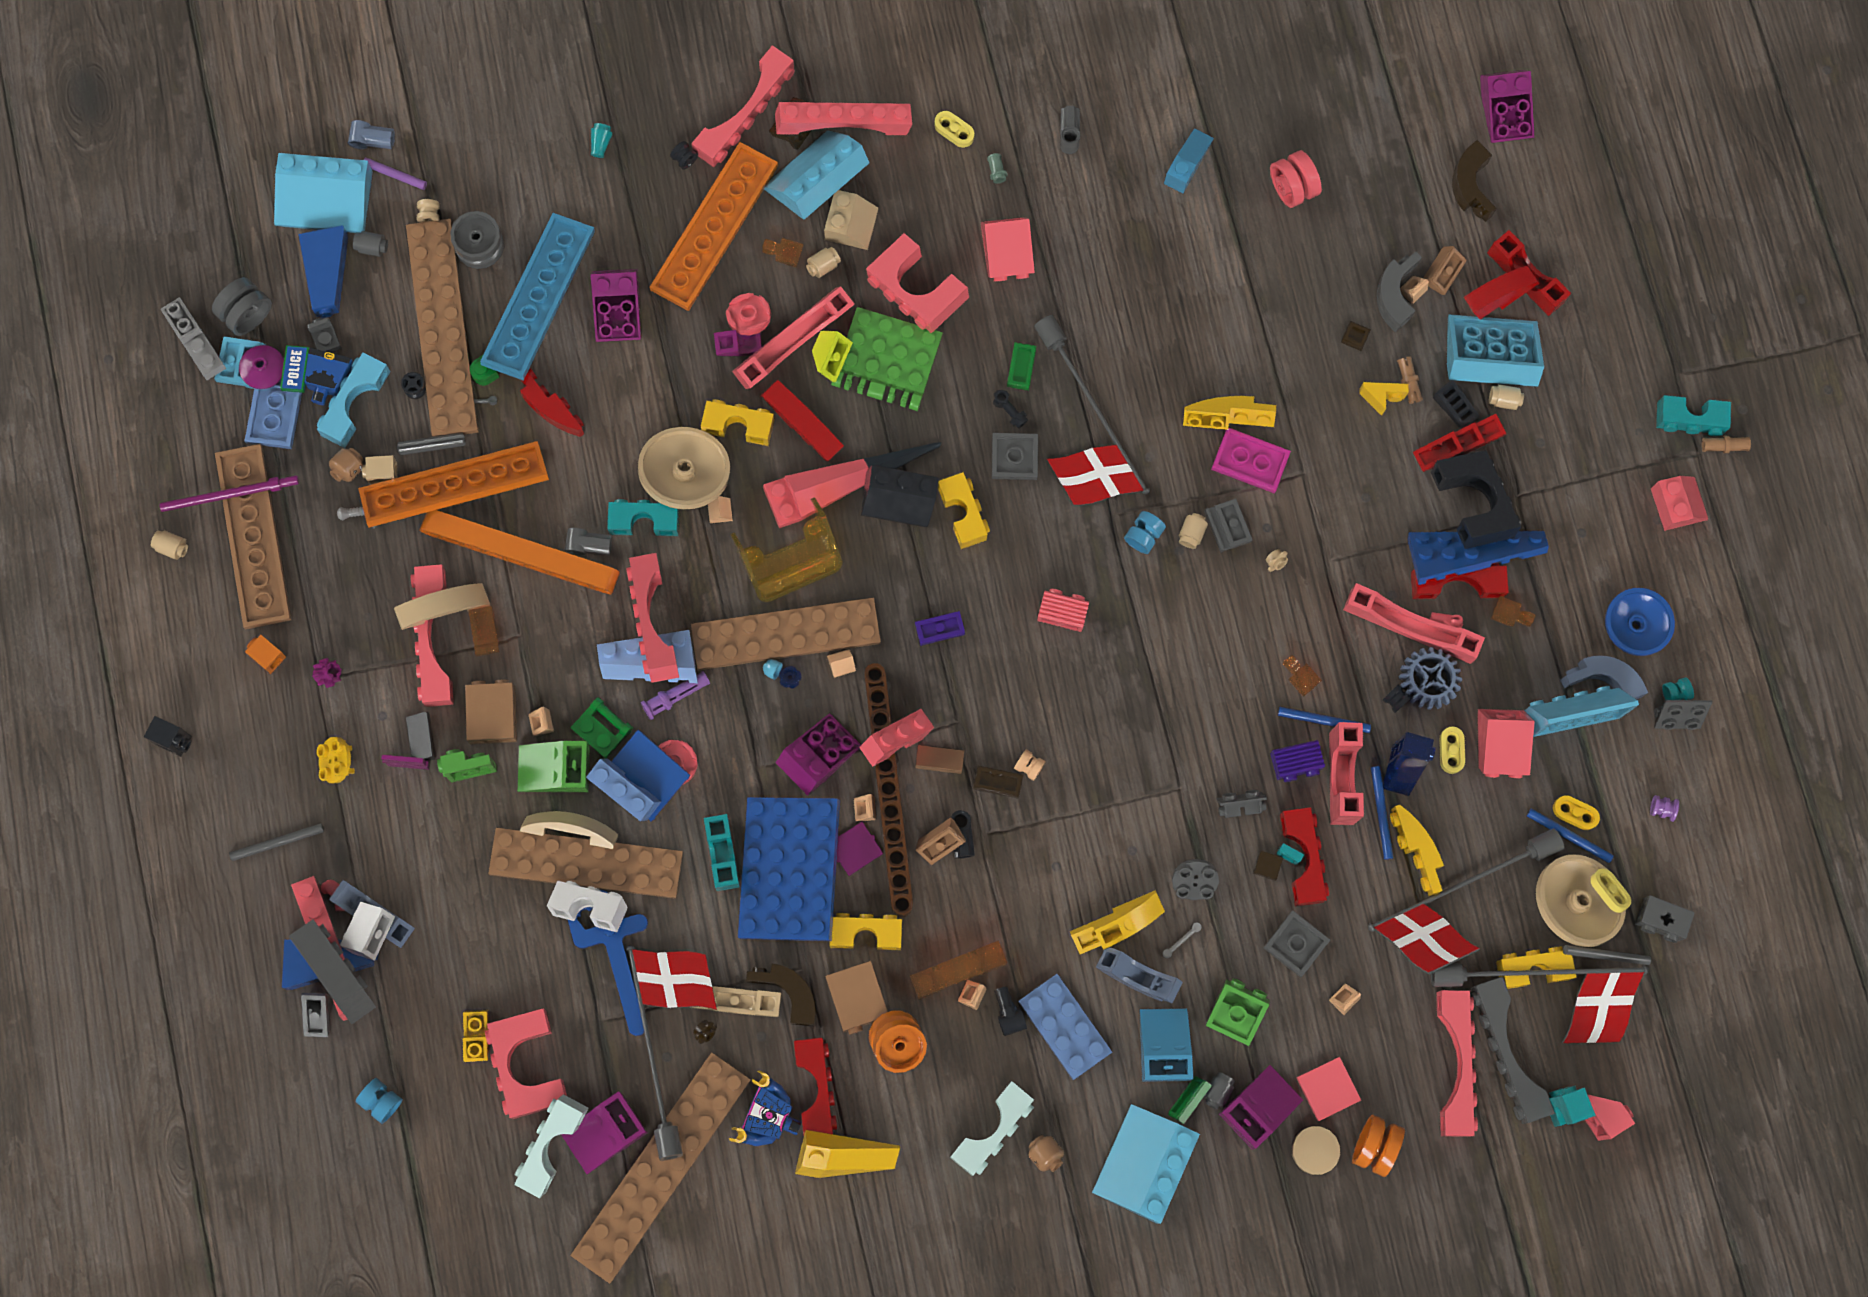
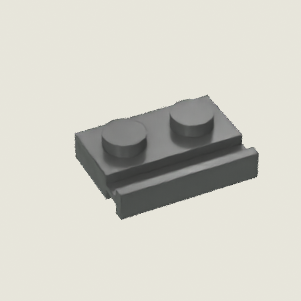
M1236 499L1205 509L1206 518L1220 553L1252 542V537Z

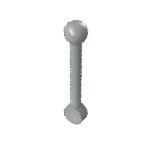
M1194 923L1190 931H1188L1170 949H1165L1163 951V956L1165 958H1170L1172 956V952L1175 951L1184 941H1186L1194 932H1199L1201 930V924Z

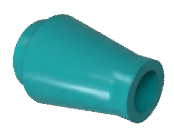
M595 123L594 127L591 128V156L604 158V153L613 134L610 126Z

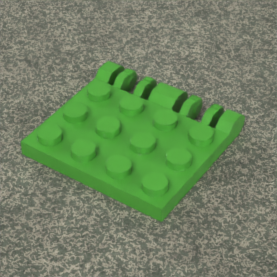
M857 307L847 338L853 343L837 381L832 382L831 385L840 388L846 373L848 375L844 384L845 390L851 388L853 377L856 376L861 378L857 387V393L863 394L867 380L871 382L867 392L868 397L883 400L886 388L889 386L891 388L887 398L888 403L894 401L896 390L899 389L904 391L900 406L906 407L909 395L912 393L909 409L918 411L943 332L935 330L930 333L926 328L922 330L916 324Z

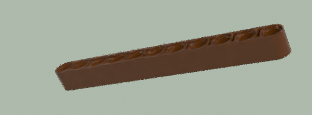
M878 663L870 664L865 669V687L871 735L892 724L886 673L883 666ZM873 671H877L881 674V678L874 681L868 675ZM874 694H881L884 700L881 703H875L871 700V697ZM878 716H883L887 722L883 726H878L874 723V719ZM893 753L888 759L884 760L891 763L892 769L887 772L882 771L879 768V765L882 763L880 762L875 765L891 908L898 917H906L912 911L913 900L895 753ZM890 784L895 788V791L890 795H886L882 792V787ZM889 807L895 808L898 812L893 818L887 817L884 813ZM896 830L901 836L897 841H891L887 837L888 832ZM892 854H901L903 861L900 864H893L890 861ZM895 877H903L906 880L905 886L901 888L895 887L892 882ZM898 900H905L908 902L909 907L905 911H899L895 904Z

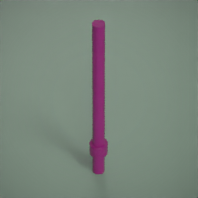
M297 475L281 479L279 477L269 478V481L162 502L159 504L160 510L165 512L271 490V492L280 491L283 487L298 485L299 479Z

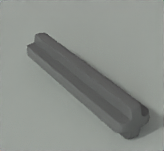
M463 433L401 441L397 443V450L400 455L460 447L464 446L466 441Z

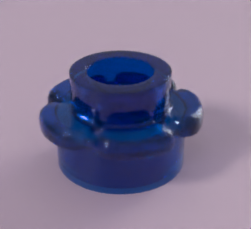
M787 666L779 673L780 684L785 688H796L802 679L800 671H797L796 667Z

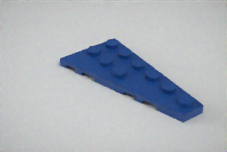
M1518 531L1515 538L1468 549L1464 548L1458 532H1409L1408 544L1418 585L1425 584L1426 580L1436 578V580L1445 579V575L1452 573L1461 575L1489 568L1492 563L1496 562L1501 564L1509 563L1510 559L1516 557L1525 559L1548 552L1549 547L1544 531Z

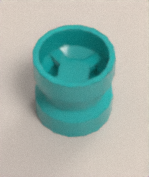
M1687 677L1678 679L1676 683L1668 682L1662 685L1665 701L1692 700L1694 698L1693 686Z

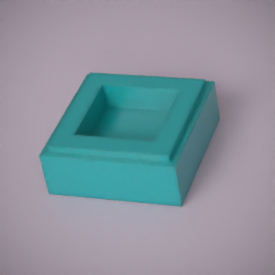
M1284 843L1276 853L1279 857L1294 865L1301 862L1304 854Z

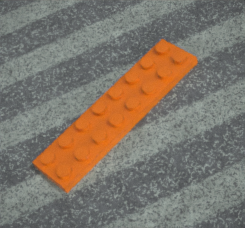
M741 142L738 143L650 285V291L687 311L691 309L763 192L764 187L777 169V161Z
M538 441L358 489L368 528L547 481L549 478Z

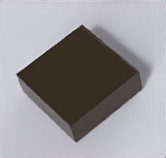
M1350 321L1341 343L1362 351L1371 329Z
M1260 851L1253 874L1276 881L1283 858Z

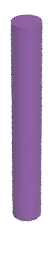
M364 158V160L369 162L372 170L425 190L427 186L426 181L369 158Z

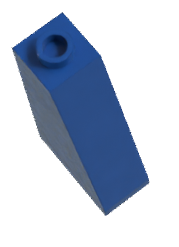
M343 225L298 234L311 306L316 317L327 318L331 317L334 313H339L348 244V234Z
M284 940L282 988L293 990L321 982L291 940ZM341 947L345 959L348 958L356 969L355 971L374 966V960L355 955Z

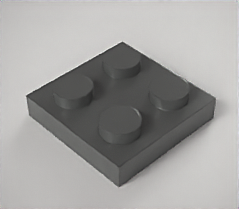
M993 433L992 479L1037 480L1038 434Z
M1291 911L1263 948L1301 978L1329 943L1330 939L1296 912Z

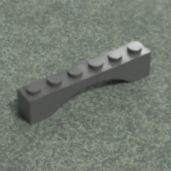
M1503 977L1472 987L1470 996L1474 999V1006L1479 1008L1481 1026L1483 1029H1487L1490 1037L1487 1039L1488 1045L1492 1052L1495 1051L1498 1058L1496 1065L1500 1074H1504L1507 1082L1505 1084L1506 1092L1510 1098H1513L1515 1103L1513 1109L1516 1118L1521 1120L1522 1124H1526L1555 1114L1546 1090L1536 1085L1525 1075L1511 1052L1506 1028L1507 1012L1511 997Z

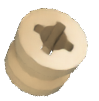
M422 199L417 202V208L419 209L417 221L419 223L439 221L437 211L440 208V204L438 201Z

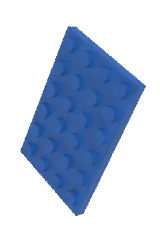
M747 797L738 938L832 941L840 811L839 799Z

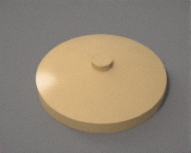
M675 427L661 431L647 441L639 456L638 475L645 491L659 503L676 509H695L713 502L725 490L730 475V461L723 445L709 433L691 427Z
M1582 855L1562 856L1546 866L1537 881L1536 900L1542 918L1557 936L1576 946L1594 947L1607 942L1619 932L1625 919L1626 910L1617 913L1608 907L1591 884V876L1598 869L1607 868L1596 860Z

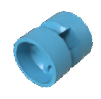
M1141 511L1134 522L1136 526H1132L1124 539L1132 548L1141 553L1149 554L1156 543L1154 539L1161 536L1166 525L1155 515L1147 511Z
M375 1078L361 1091L356 1099V1103L366 1111L371 1110V1116L383 1124L394 1114L403 1099L393 1091L387 1092V1086L378 1078Z

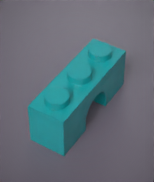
M1664 395L1657 402L1656 428H1662L1666 432L1683 430L1688 434L1703 432L1708 433L1710 436H1721L1730 429L1731 402L1708 400L1702 406L1701 416H1695L1687 410L1686 397Z
M617 499L608 504L607 529L610 535H633L634 523L638 519L648 518L654 522L655 536H678L679 509L671 508L661 503H651L649 500H638L637 503H628L627 500Z
M728 815L704 818L716 891L739 888L740 884Z
M1574 1085L1549 1092L1551 1096L1549 1099L1555 1113L1550 1115L1554 1127L1574 1124L1596 1116L1585 1088L1577 1089Z

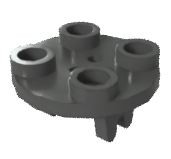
M1192 859L1181 863L1172 875V883L1176 895L1181 899L1207 900L1212 898L1219 884L1218 871L1214 865L1201 859Z

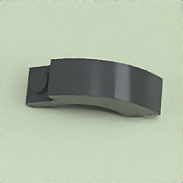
M1417 252L1411 256L1407 254L1399 263L1393 259L1387 266L1378 284L1376 297L1379 312L1395 333L1415 313V310L1406 302L1401 294L1400 281L1416 268L1422 257Z

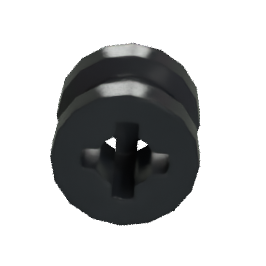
M683 141L672 150L670 157L674 161H678L679 167L685 170L696 161L698 153L695 150H691L689 144Z
M410 372L403 376L401 386L409 398L419 399L424 396L426 384L420 374Z
M1398 684L1382 701L1389 703L1392 706V711L1396 713L1412 697L1409 694H1405L1402 691V687Z

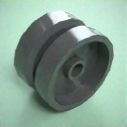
M473 211L459 216L453 223L450 231L451 242L462 263L471 268L482 269L495 264L500 259L504 250V240L494 218L487 213Z
M242 277L228 284L218 294L213 302L212 312L221 322H226V326L235 335L242 336L254 330L262 323L271 309L272 302L262 291H258L257 286L249 278Z

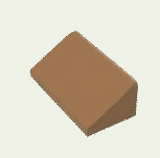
M1454 246L1443 247L1423 278L1428 279V287L1441 295H1445L1467 260Z
M918 745L915 768L962 774L964 751Z
M949 818L920 838L917 842L916 851L929 864L933 865L965 843L966 839L955 821Z

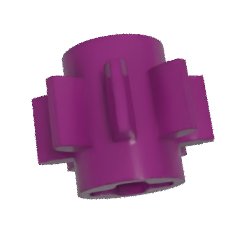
M328 658L319 660L318 664L313 665L312 677L318 683V686L325 684L326 688L335 686L336 682L341 681L342 669L336 663V660L329 662Z

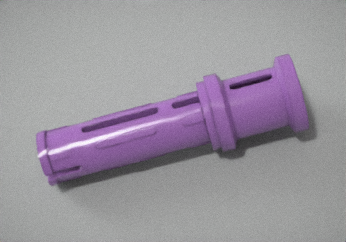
M703 671L697 674L698 683H689V680H686L667 692L659 691L658 695L652 699L640 702L650 720L654 719L656 714L665 709L670 710L672 704L709 685L710 682Z

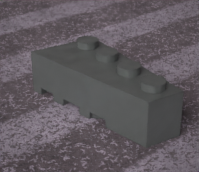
M312 919L289 935V938L349 1022L353 1024L376 1008V1006L364 991L368 987L360 975L355 978L352 974L356 969L348 958L342 960L339 956L343 953L341 948L335 941L330 943L327 939L331 936L323 924L318 926L314 919Z

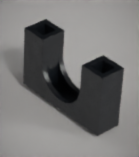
M1486 450L1438 460L1431 471L1439 491L1467 486L1482 492L1489 501V512L1463 518L1456 529L1465 549L1515 538L1521 528L1520 518L1515 514L1511 498L1507 496L1503 487V481L1498 477L1494 468V461L1489 457Z

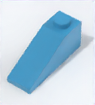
M1194 128L1169 168L1164 184L1184 194L1214 138Z

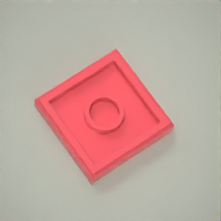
M1340 1057L1296 1078L1317 1121L1361 1101Z

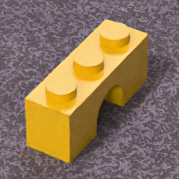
M721 400L706 401L701 423L702 431L710 435L725 437L727 427L732 423L738 422L747 428L746 442L769 446L774 424V414L770 413L769 410L762 408L752 410L742 404H735V406L726 405Z
M964 472L939 480L938 491L945 508L958 505L964 508L967 514L964 519L954 522L953 525L960 548L963 549L986 541L987 533L990 532L986 519L982 520L979 512L982 511L978 499L973 498L971 491H974L970 478L966 479Z
M836 913V917H833L830 948L854 949L855 936L860 931L868 930L874 933L877 938V950H901L902 919H897V915H883V919L874 918L873 914H859V918H850L848 913Z
M1563 946L1549 948V953L1540 954V950L1525 952L1526 956L1517 957V953L1502 955L1503 959L1496 962L1498 971L1530 970L1532 966L1540 967L1542 970L1575 969L1572 955H1565L1563 953ZM1576 974L1546 975L1547 983L1577 978ZM1529 975L1499 976V978L1503 977L1507 989L1530 985Z

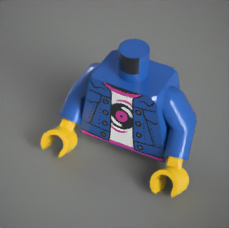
M760 1070L757 1072L762 1075V1079L759 1082L752 1079V1082L759 1086L742 1128L733 1127L731 1129L738 1132L736 1139L729 1138L731 1142L762 1146L772 1144L776 1139H780L784 1130L794 1135H797L802 1122L789 1117L793 1109L790 1106V1097L780 1084Z

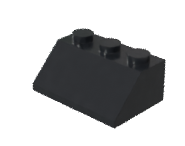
M872 465L866 472L861 516L928 527L936 501L939 477Z

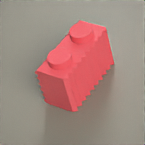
M1057 589L1044 591L1037 621L1082 632L1089 601H1085V597L1081 595L1065 596L1062 591Z

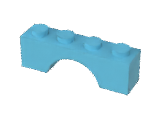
M362 353L360 358L357 357L354 360L351 373L342 380L339 393L330 400L329 410L326 415L320 417L317 423V431L322 437L346 448L356 431V427L349 417L350 405L359 394L365 391H379L390 374L387 364L365 353Z

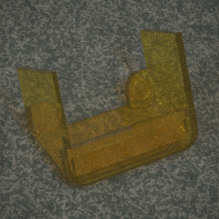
M815 497L811 499L817 517L805 523L803 527L805 538L764 556L761 549L756 546H749L743 549L735 532L730 534L754 591L761 601H773L840 570L842 559L827 517Z

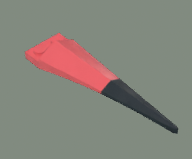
M941 442L787 475L785 478L764 484L763 489L778 527L782 528L802 521L824 507L865 485L866 472L872 465L897 469L939 448Z

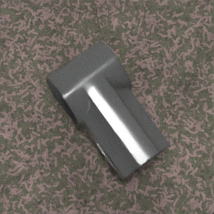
M1066 106L1061 108L1060 149L1065 154H1073L1077 152L1080 144V109L1075 106ZM1069 138H1070V139H1073L1074 141H1073V142H1068V141H1066V139H1069Z
M568 528L564 552L579 556L585 555V553L610 556L612 535L588 533L587 530L580 528Z

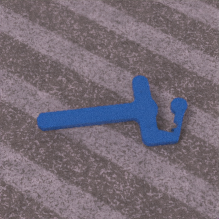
M593 907L583 908L577 914L575 921L568 920L573 942L580 949L598 944L606 946L629 1032L636 1037L643 1035L644 1028L637 992L625 953L623 938L644 931L648 926V921L644 915L637 914L624 918L618 932L598 927L585 930L577 919L581 917L583 910L590 912Z

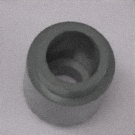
M366 231L356 232L353 239V249L361 254L381 257L383 253L387 252L388 240H385L383 234Z
M1218 1072L1209 1083L1212 1086L1204 1096L1206 1099L1205 1104L1216 1110L1219 1107L1224 1108L1235 1088L1233 1086L1235 1080Z

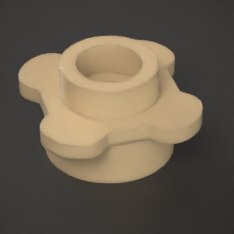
M1280 549L1271 552L1266 558V562L1270 566L1268 570L1272 572L1275 569H1282L1287 564L1288 558L1286 556L1288 553L1286 551L1282 552Z

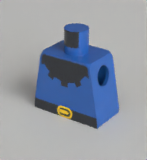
M309 348L304 381L307 388L314 391L311 399L313 403L325 405L328 395L337 396L342 380L348 377L352 371L353 360L351 358Z

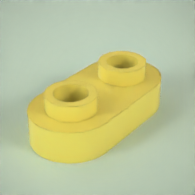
M942 111L936 115L934 126L938 133L958 147L965 148L973 143L974 130L969 124L949 111ZM943 123H948L949 126H948V127H943L942 124H943ZM965 135L967 138L962 140L959 137Z
M1448 727L1441 733L1439 738L1440 765L1445 772L1455 774L1462 770L1465 765V738L1459 728ZM1452 736L1455 740L1454 743H1449L1447 737ZM1453 759L1455 766H1450L1448 760Z
M1602 868L1598 869L1591 876L1593 888L1611 910L1621 913L1631 905L1630 895L1612 872Z

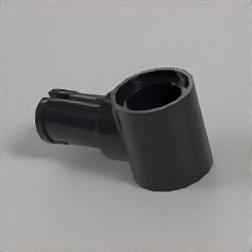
M1008 987L996 989L994 992L1001 1010L999 1011L998 1021L1003 1035L1007 1036L1027 1029L1021 1009L1014 1006Z

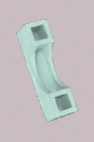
M1011 1081L996 1100L1000 1110V1124L996 1132L983 1140L965 1138L950 1158L971 1176L975 1173L980 1175L988 1165L985 1161L990 1154L995 1156L1003 1147L1001 1140L1005 1135L1011 1137L1019 1127L1016 1124L1017 1120L1021 1116L1026 1118L1034 1107L1031 1103L1034 1099Z
M564 1094L557 1100L553 1099L547 1110L550 1113L547 1121L543 1120L537 1129L538 1139L536 1142H531L526 1151V1155H528L526 1162H522L515 1173V1176L518 1178L514 1185L538 1198H541L547 1192L557 1172L551 1165L548 1157L550 1141L554 1136L560 1134L572 1135L576 1132L589 1109L588 1107Z

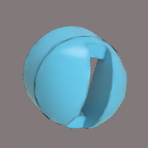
M772 659L766 661L763 665L764 674L775 680L779 676L783 664Z

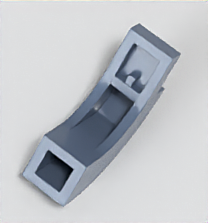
M1609 656L1584 658L1577 663L1579 667L1566 671V676L1561 679L1564 688L1584 680L1599 679L1609 684L1612 689L1620 688L1636 700L1648 693L1641 677L1632 667L1619 659Z
M344 880L329 899L351 915H354L360 902L383 908L395 916L386 939L400 948L415 929Z
M1110 947L1104 949L1096 966L1097 969L1120 983L1159 1001L1164 1000L1173 1003L1183 983L1178 978L1155 971L1132 959L1122 951Z

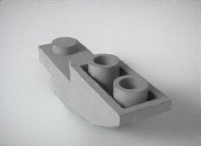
M180 297L160 309L206 380L226 369Z

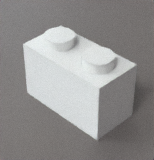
M360 902L340 946L355 955L375 961L395 916L383 908Z

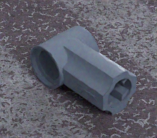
M361 120L351 122L348 138L349 146L357 149H366L368 146L392 149L394 146V129L371 126L369 123Z

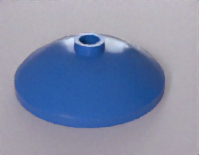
M1632 588L1621 592L1611 601L1605 615V626L1610 639L1619 649L1631 655L1647 656L1660 651L1669 643L1675 629V618L1670 605L1661 595L1645 588ZM1632 622H1636L1639 628L1635 629L1632 626Z

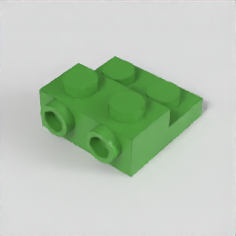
M453 749L447 751L446 755L440 756L441 759H437L439 772L443 774V777H447L451 783L497 772L496 763L490 755H485V753L473 754L470 759L464 751Z
M1235 978L1232 981L1226 979L1206 1022V1026L1249 1046L1266 1013L1270 1000L1266 998L1267 994L1259 989H1254L1252 992L1244 988L1245 983Z

